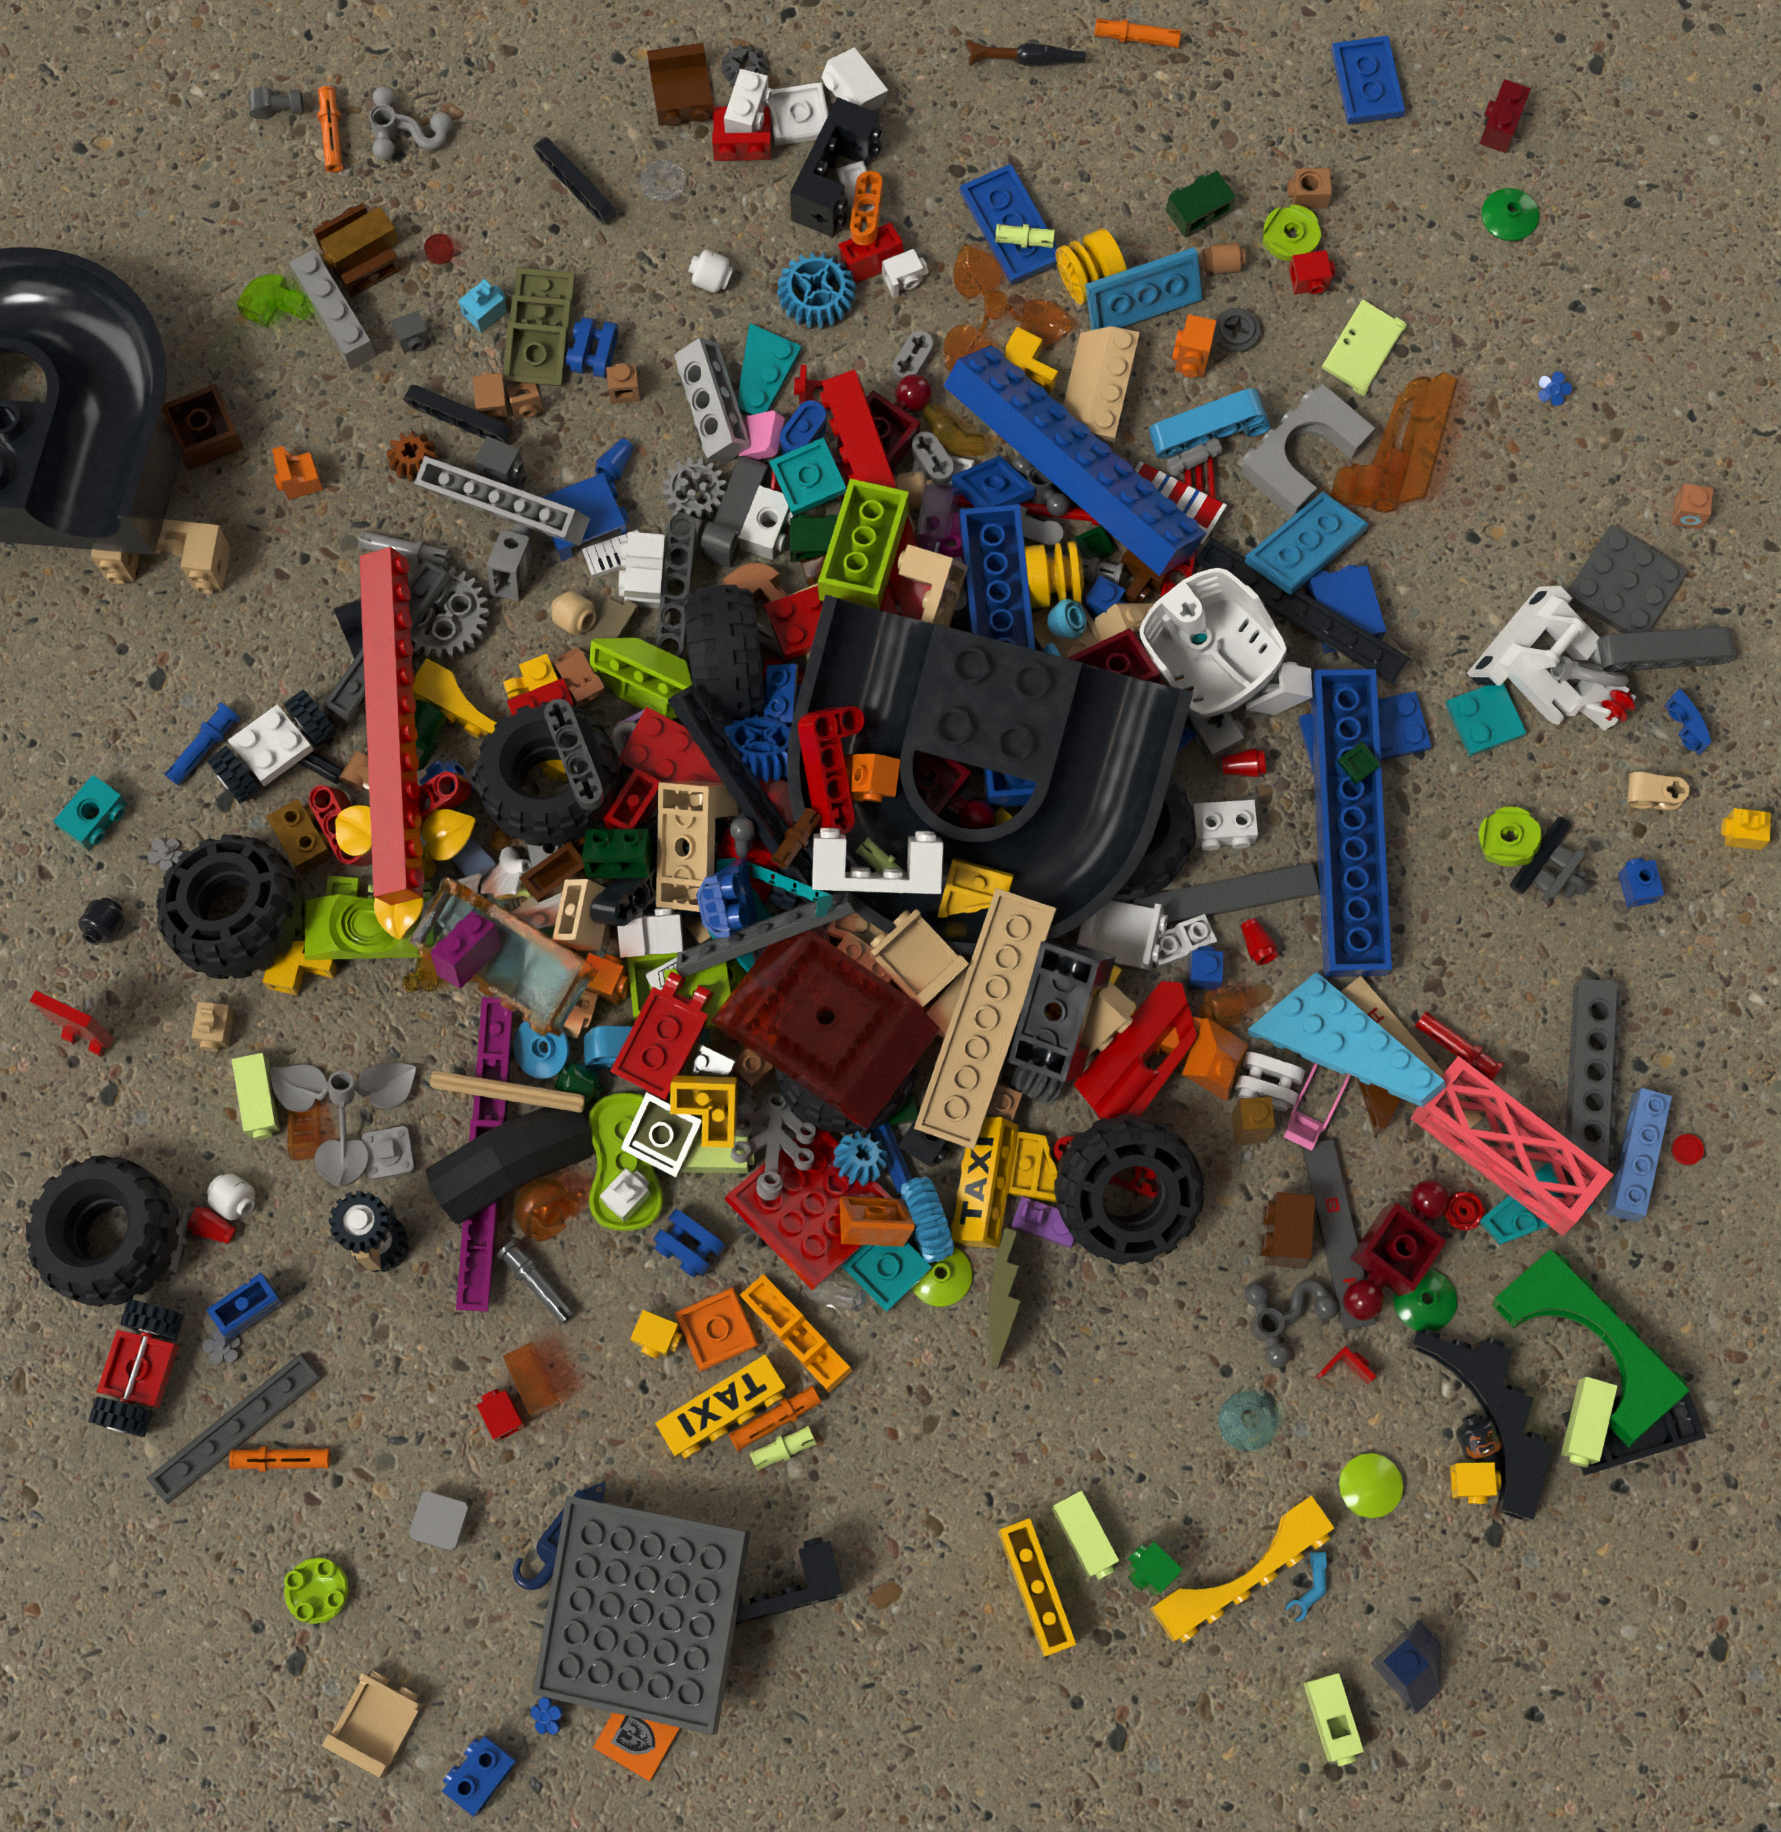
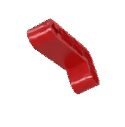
M855 706L831 707L806 713L798 722V734L812 809L816 811L814 817L817 814L822 817V821L816 826L819 831L820 828H838L840 834H846L852 830L855 824L854 809L841 744L842 737L857 734L864 726L863 712ZM844 715H845V718H846L845 726H844V724H843V717H844ZM817 722L819 723V731H818V732H817V730H816V724H817ZM823 752H824V754H825L824 764H823V761H822ZM829 783H830V786H831L830 794L828 793V785H829Z

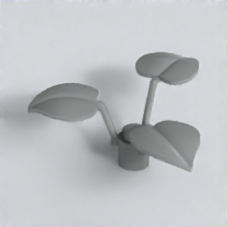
M402 1063L375 1065L366 1069L360 1075L359 1082L354 1081L352 1075L346 1071L334 1072L326 1082L323 1072L311 1065L272 1067L271 1084L280 1104L294 1112L309 1111L314 1106L316 1099L323 1100L329 1092L330 1100L339 1106L340 1141L329 1140L324 1142L315 1153V1166L319 1174L336 1187H345L357 1181L368 1165V1151L365 1144L359 1140L346 1142L345 1105L353 1101L355 1091L362 1097L369 1096L371 1104L377 1108L392 1109L402 1105L410 1095L416 1075V1066Z

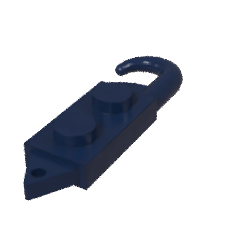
M602 1482L582 1491L578 1489L573 1496L603 1502L606 1483ZM598 1487L602 1488V1491L600 1493H597L596 1491ZM564 1508L538 1540L536 1546L537 1553L545 1563V1566L533 1579L523 1577L520 1571L523 1559L520 1557L517 1558L513 1565L512 1573L514 1580L518 1586L525 1590L540 1589L553 1576Z

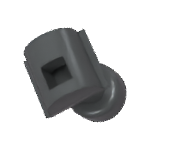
M259 87L249 91V115L255 119H269L273 111L291 108L292 113L304 112L301 90H291L289 96H275L274 92L266 87Z

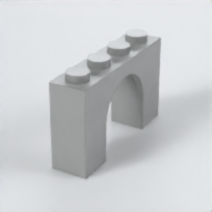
M1323 383L1315 391L1310 389L1301 399V405L1296 410L1291 408L1281 419L1282 424L1276 430L1271 428L1262 438V444L1257 449L1251 448L1242 459L1244 464L1241 475L1290 517H1293L1313 500L1317 487L1291 466L1285 454V445L1299 435L1315 434L1330 441L1352 460L1371 441L1375 431V427Z

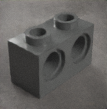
M486 436L474 459L477 474L522 490L527 474L525 473L520 450Z

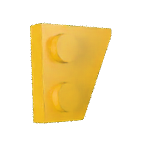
M953 858L937 917L944 918L952 914L963 912L967 914L978 912L980 909H989L996 888L1010 892L1014 874Z
M1018 1131L1008 1195L1057 1203L1054 1194V1180L1057 1178V1170L1050 1154L1046 1136Z

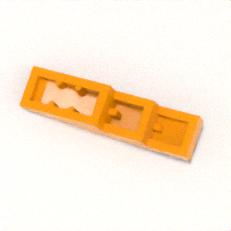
M764 1274L740 1294V1297L829 1393L853 1372L850 1366L805 1319L804 1315Z

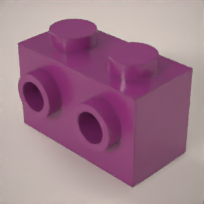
M471 911L463 920H460L455 925L454 929L443 940L434 946L430 953L437 976L461 989L502 947L496 925Z

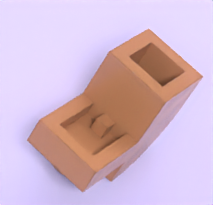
M749 563L743 565L723 579V585H737L738 588L749 589L753 592L754 603L762 599L766 604L787 596L785 591L779 586V573L765 564Z
M578 647L551 660L559 678L564 679L570 696L577 707L604 694L602 690L604 686L600 678L592 671L583 651Z

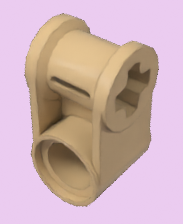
M1633 772L1629 774L1627 805L1637 809L1674 811L1679 809L1690 792L1689 785L1684 779L1679 777L1655 775L1648 772ZM1673 790V795L1677 796V798H1672V793L1668 791Z

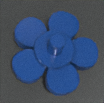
M1554 372L1552 381L1549 376L1543 375L1539 379V385L1546 389L1540 390L1538 397L1543 402L1548 401L1551 397V403L1558 406L1564 401L1563 395L1571 393L1572 386L1569 382L1562 383L1565 379L1562 372Z
M542 1697L539 1700V1705H534L531 1708L532 1718L538 1720L535 1723V1728L540 1734L547 1732L552 1735L557 1734L561 1729L560 1723L557 1720L563 1716L562 1709L558 1705L552 1706L551 1698Z

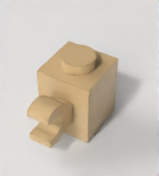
M198 1001L191 1038L200 1045V1049L206 1051H218L219 1047L229 1048L235 1012L229 1005Z

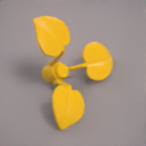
M357 805L341 811L335 820L336 840L339 847L351 856L367 854L372 849L370 807ZM441 809L433 812L426 818L421 830L422 837L427 842L423 846L424 854L421 856L422 872L425 881L432 878L435 874L436 864L433 859L447 861L455 857L463 849L476 824L474 817L449 809ZM424 897L392 906L377 898L374 900V911L377 920L387 933L398 940L404 938L408 930L417 922L424 908Z

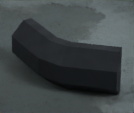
M543 1107L511 1119L481 1134L425 1169L428 1184L443 1210L455 1224L460 1225L514 1190L538 1178L588 1159L593 1154L592 1132L582 1112Z

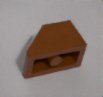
M1357 1078L1375 1135L1381 1134L1391 1120L1401 1098L1389 1094L1387 1089L1372 1083L1367 1085L1360 1082L1359 1078Z

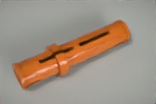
M1096 18L1094 37L1118 39L1120 43L1134 41L1178 48L1181 30L1129 23L1126 19L1113 21Z
M322 86L318 88L320 111L317 116L322 128L325 170L330 173H336L343 170L338 123L341 120V113L337 110L336 89L332 86ZM327 108L330 109L331 123L328 122ZM330 135H332L334 150H331Z
M809 1386V1388L788 1400L785 1397L780 1400L781 1404L739 1429L728 1433L737 1451H741V1449L789 1421L794 1423L798 1420V1416L818 1404L820 1405L822 1402L813 1386Z
M260 1446V1449H231L229 1465L230 1470L259 1469V1472H267L268 1469H329L330 1448L268 1449V1446ZM284 1458H310V1459H284Z

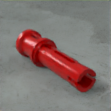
M1428 1011L1422 1015L1414 1026L1456 1057H1461L1491 1081L1505 1065L1504 1062H1497L1483 1052L1481 1045L1478 1046L1476 1044L1473 1046Z

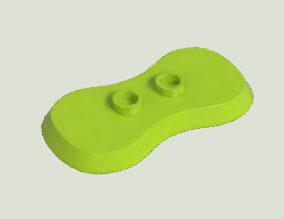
M618 1093L606 1096L594 1104L588 1117V1124L592 1132V1144L597 1156V1172L590 1189L589 1206L595 1220L601 1226L612 1230H636L650 1225L658 1217L663 1204L662 1188L654 1171V1166L621 1149L645 1097L640 1094ZM625 1169L632 1174L638 1171L650 1183L647 1188L651 1193V1196L626 1222L622 1221L600 1198V1195Z

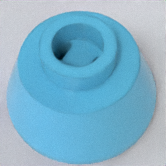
M1068 598L1063 599L1049 612L1047 625L1049 630L1057 637L1077 639L1085 630L1086 615L1083 608L1077 602Z

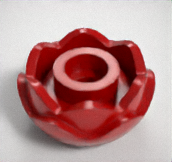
M1456 1192L1450 1196V1205L1445 1216L1454 1228L1458 1230H1472L1479 1226L1480 1220L1484 1217L1485 1208L1476 1194L1472 1192ZM1461 1209H1465L1467 1211L1466 1214H1463Z

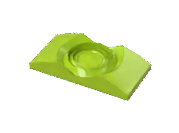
M336 894L306 900L305 960L431 957V923H423L420 916L404 938L398 940L387 933L377 920L374 911L375 897ZM424 897V904L431 898Z

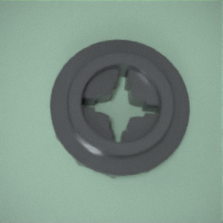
M741 43L737 48H729L726 56H723L722 60L724 77L731 84L735 85L740 71V63H743L746 58L749 59L750 66H745L743 70L765 75L767 59H765L762 50L758 51L753 45L747 47Z
M1241 308L1227 309L1216 318L1213 337L1218 341L1219 347L1227 348L1229 353L1231 351H1240L1242 353L1245 349L1252 348L1259 338V323L1256 317L1247 310ZM1237 322H1239L1241 333H1239L1238 336L1235 339H1233L1231 330H1233L1234 327L1237 326Z

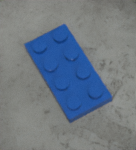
M1008 164L960 186L959 192L1011 285L1057 265L1056 249L1058 246L1055 241L1053 242V249L1028 245L1027 248H1021L1019 244L995 243L997 224L1023 227V224H1029L1030 228L1047 229L1012 164Z
M1416 691L1378 699L1381 761L1431 749L1432 746ZM1311 714L1299 716L1298 722L1314 775Z

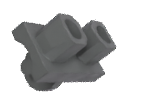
M1560 845L1557 847L1548 862L1562 871L1556 877L1545 868H1542L1532 882L1536 888L1545 894L1541 900L1550 904L1563 885L1567 887L1563 892V896L1571 899L1574 893L1584 895L1587 892L1588 886L1583 881L1587 873L1579 870L1576 876L1572 875V872L1586 853L1580 849L1573 853Z

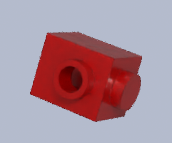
M1327 250L1292 255L1289 274L1294 295L1302 293L1319 294L1329 289L1331 279L1335 277V266L1333 260L1329 261Z

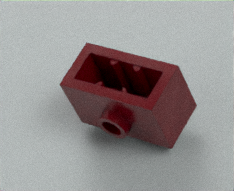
M1506 79L1503 80L1496 101L1489 100L1484 117L1489 119L1479 144L1503 153L1507 152L1531 88Z

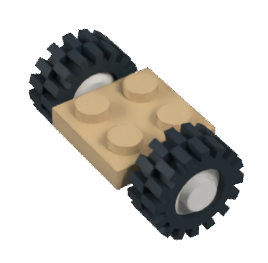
M356 1191L354 1195L349 1192L345 1194L346 1198L344 1200L339 1198L336 1201L338 1206L336 1208L332 1207L330 1211L332 1218H329L330 1232L335 1237V1240L343 1248L350 1250L352 1257L368 1271L378 1272V1270H381L382 1272H387L389 1267L396 1268L399 1260L403 1262L405 1259L404 1252H408L409 1249L407 1245L409 1236L404 1226L389 1214L386 1205L369 1192L364 1194L362 1191Z

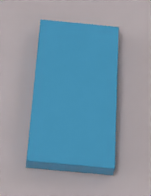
M1194 247L1085 284L1091 330L1109 326L1122 328L1203 300L1198 252Z
M1321 492L1248 553L1245 563L1283 591L1292 595L1366 532L1369 523L1325 492Z

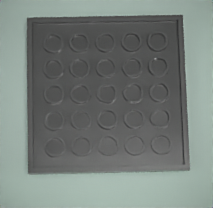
M566 1496L532 1694L706 1734H717L751 1531L576 1496Z

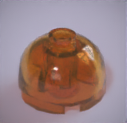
M552 1178L539 1179L526 1184L521 1189L514 1206L515 1219L519 1228L528 1239L535 1238L537 1242H542L553 1238L567 1227L562 1222L570 1214L573 1218L575 1217L579 1201L572 1190L559 1180Z

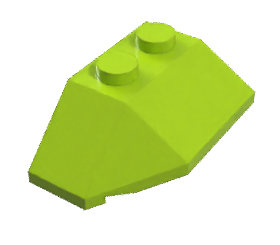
M594 638L591 640L589 665L594 672L598 671L604 683L618 698L642 710L647 706L671 720L677 717L667 700L692 685L685 660L639 638Z

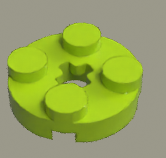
M1290 205L1288 208H1276L1268 215L1263 227L1262 244L1273 256L1280 260L1291 262L1292 255L1315 252L1321 238V229L1316 215L1311 210L1301 205ZM1292 228L1296 229L1298 237L1290 238L1284 231H1291Z
M1502 807L1495 810V814L1491 815L1488 819L1486 817L1482 821L1479 828L1480 848L1484 853L1485 859L1489 862L1506 867L1527 865L1533 860V856L1538 852L1541 845L1540 825L1530 816L1529 812L1522 808ZM1508 831H1513L1514 836L1518 838L1513 840V842H1506L1501 837L1507 836Z

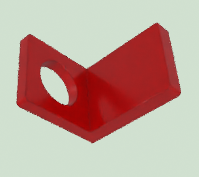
M801 364L800 377H795L794 395H799L800 405L805 401H816L812 396L814 390L823 388L821 383L823 380H807V365Z
M1346 1346L1315 1376L1319 1380L1341 1359L1367 1385L1377 1377L1368 1368L1369 1362L1357 1351L1352 1353Z

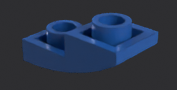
M1679 689L1670 697L1664 707L1668 710V714L1673 720L1684 725L1678 733L1683 745L1700 756L1711 743L1710 735L1695 705Z

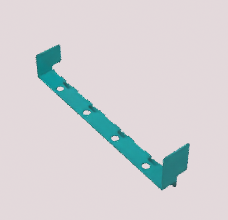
M736 858L718 859L715 873L726 868ZM747 861L749 876L815 901L817 903L815 917L827 916L828 908L836 907L832 905L833 895L821 890H812V887Z

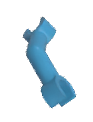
M1310 1552L1313 1587L1298 1600L1288 1601L1284 1607L1285 1610H1288L1294 1604L1300 1606L1301 1613L1294 1619L1295 1622L1302 1621L1307 1615V1609L1324 1596L1327 1591L1326 1552Z

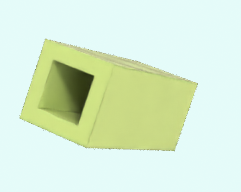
M263 1053L232 1059L243 1132L249 1138L253 1137L254 1140L271 1138L273 1136L272 1133L280 1131L275 1095L271 1084L269 1060Z
M700 1136L681 1172L748 1174V1166L755 1163V1153L750 1155L747 1162L737 1163L731 1158L732 1148L702 1147V1136ZM736 1136V1142L749 1141L748 1137ZM743 1150L736 1151L738 1154H745Z
M1584 1377L1578 1381L1561 1455L1570 1457V1463L1589 1467V1463L1594 1464L1600 1461L1617 1385L1590 1377Z
M1082 1490L1053 1505L1051 1509L1087 1577L1090 1578L1096 1575L1097 1579L1100 1580L1115 1571L1113 1565L1119 1562V1559Z
M1336 1673L1303 1683L1327 1761L1333 1762L1337 1760L1338 1766L1357 1761L1356 1754L1362 1753L1364 1750L1340 1674Z

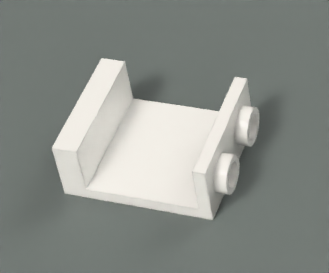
M1110 900L1096 914L1081 924L1077 944L1116 957L1114 964L1151 971L1153 962L1158 963L1160 958L1161 945L1157 944L1159 933H1164L1166 930L1168 915L1164 914L1161 904H1155L1154 908Z

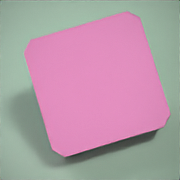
M774 410L747 416L744 420V425L751 447L740 453L739 456L754 460L775 456L779 449L780 433L783 429L785 418Z

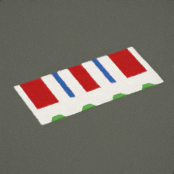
M1140 461L1135 471L1144 479L1152 482L1161 494L1171 499L1177 505V508L1198 523L1199 527L1206 532L1201 541V544H1204L1227 505Z

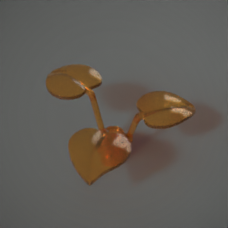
M965 244L955 261L953 272L954 285L957 291L965 298H974L981 293L982 297H984L983 310L985 316L978 332L970 325L955 326L948 332L943 345L945 367L951 372L959 358L992 345V342L982 335L990 319L998 320L1006 312L1016 321L1022 322L1021 329L1043 339L1042 348L1052 345L1071 329L1072 323L1060 308L1041 299L1026 302L1022 308L1023 317L1019 316L1011 305H1007L1006 295L1000 290H993L998 286L1001 278V269L997 261L989 254L977 250L969 244Z

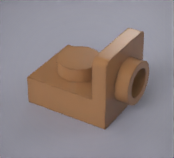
M998 1081L987 1114L1012 1121L1024 1093Z

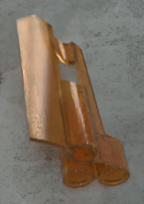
M1443 371L1432 379L1427 376H1421L1410 381L1405 386L1402 394L1397 395L1372 465H1358L1355 463L1351 467L1339 468L1336 472L1330 496L1338 502L1372 508L1381 513L1393 512L1398 508L1399 504L1425 498L1430 486L1458 380ZM1414 400L1399 451L1394 442L1405 405Z

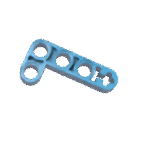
M1249 388L1159 421L1150 426L1149 434L1157 458L1164 459L1181 454L1199 444L1205 445V441L1211 438L1221 439L1242 430L1248 437L1259 436L1269 431L1271 424L1258 390Z
M598 1026L592 1028L584 1036L585 1066L594 1070L612 1068L632 1027ZM704 1029L698 1041L711 1047L710 1030Z

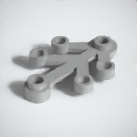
M781 1092L766 1094L762 1098L759 1110L750 1116L741 1115L737 1117L736 1135L739 1137L749 1136L754 1127L766 1120H769L767 1129L749 1141L735 1142L734 1148L731 1150V1158L735 1162L745 1163L749 1160L750 1155L767 1145L765 1171L759 1176L756 1186L757 1194L765 1200L778 1198L782 1191L783 1181L777 1174L779 1147L794 1160V1165L800 1170L810 1169L814 1160V1154L811 1150L800 1148L781 1129V1122L783 1121L796 1133V1139L802 1144H810L815 1139V1126L808 1122L802 1123L791 1112L792 1108L785 1101ZM740 1124H745V1125H747L748 1127H747V1128H741V1127H739L738 1125H740ZM807 1131L810 1135H804L801 1132ZM743 1150L745 1154H738L736 1151ZM805 1157L808 1161H802L799 1158Z

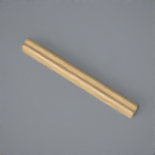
M433 1071L430 1079V1086L435 1089L574 1112H582L585 1106V1097L581 1094L441 1071Z

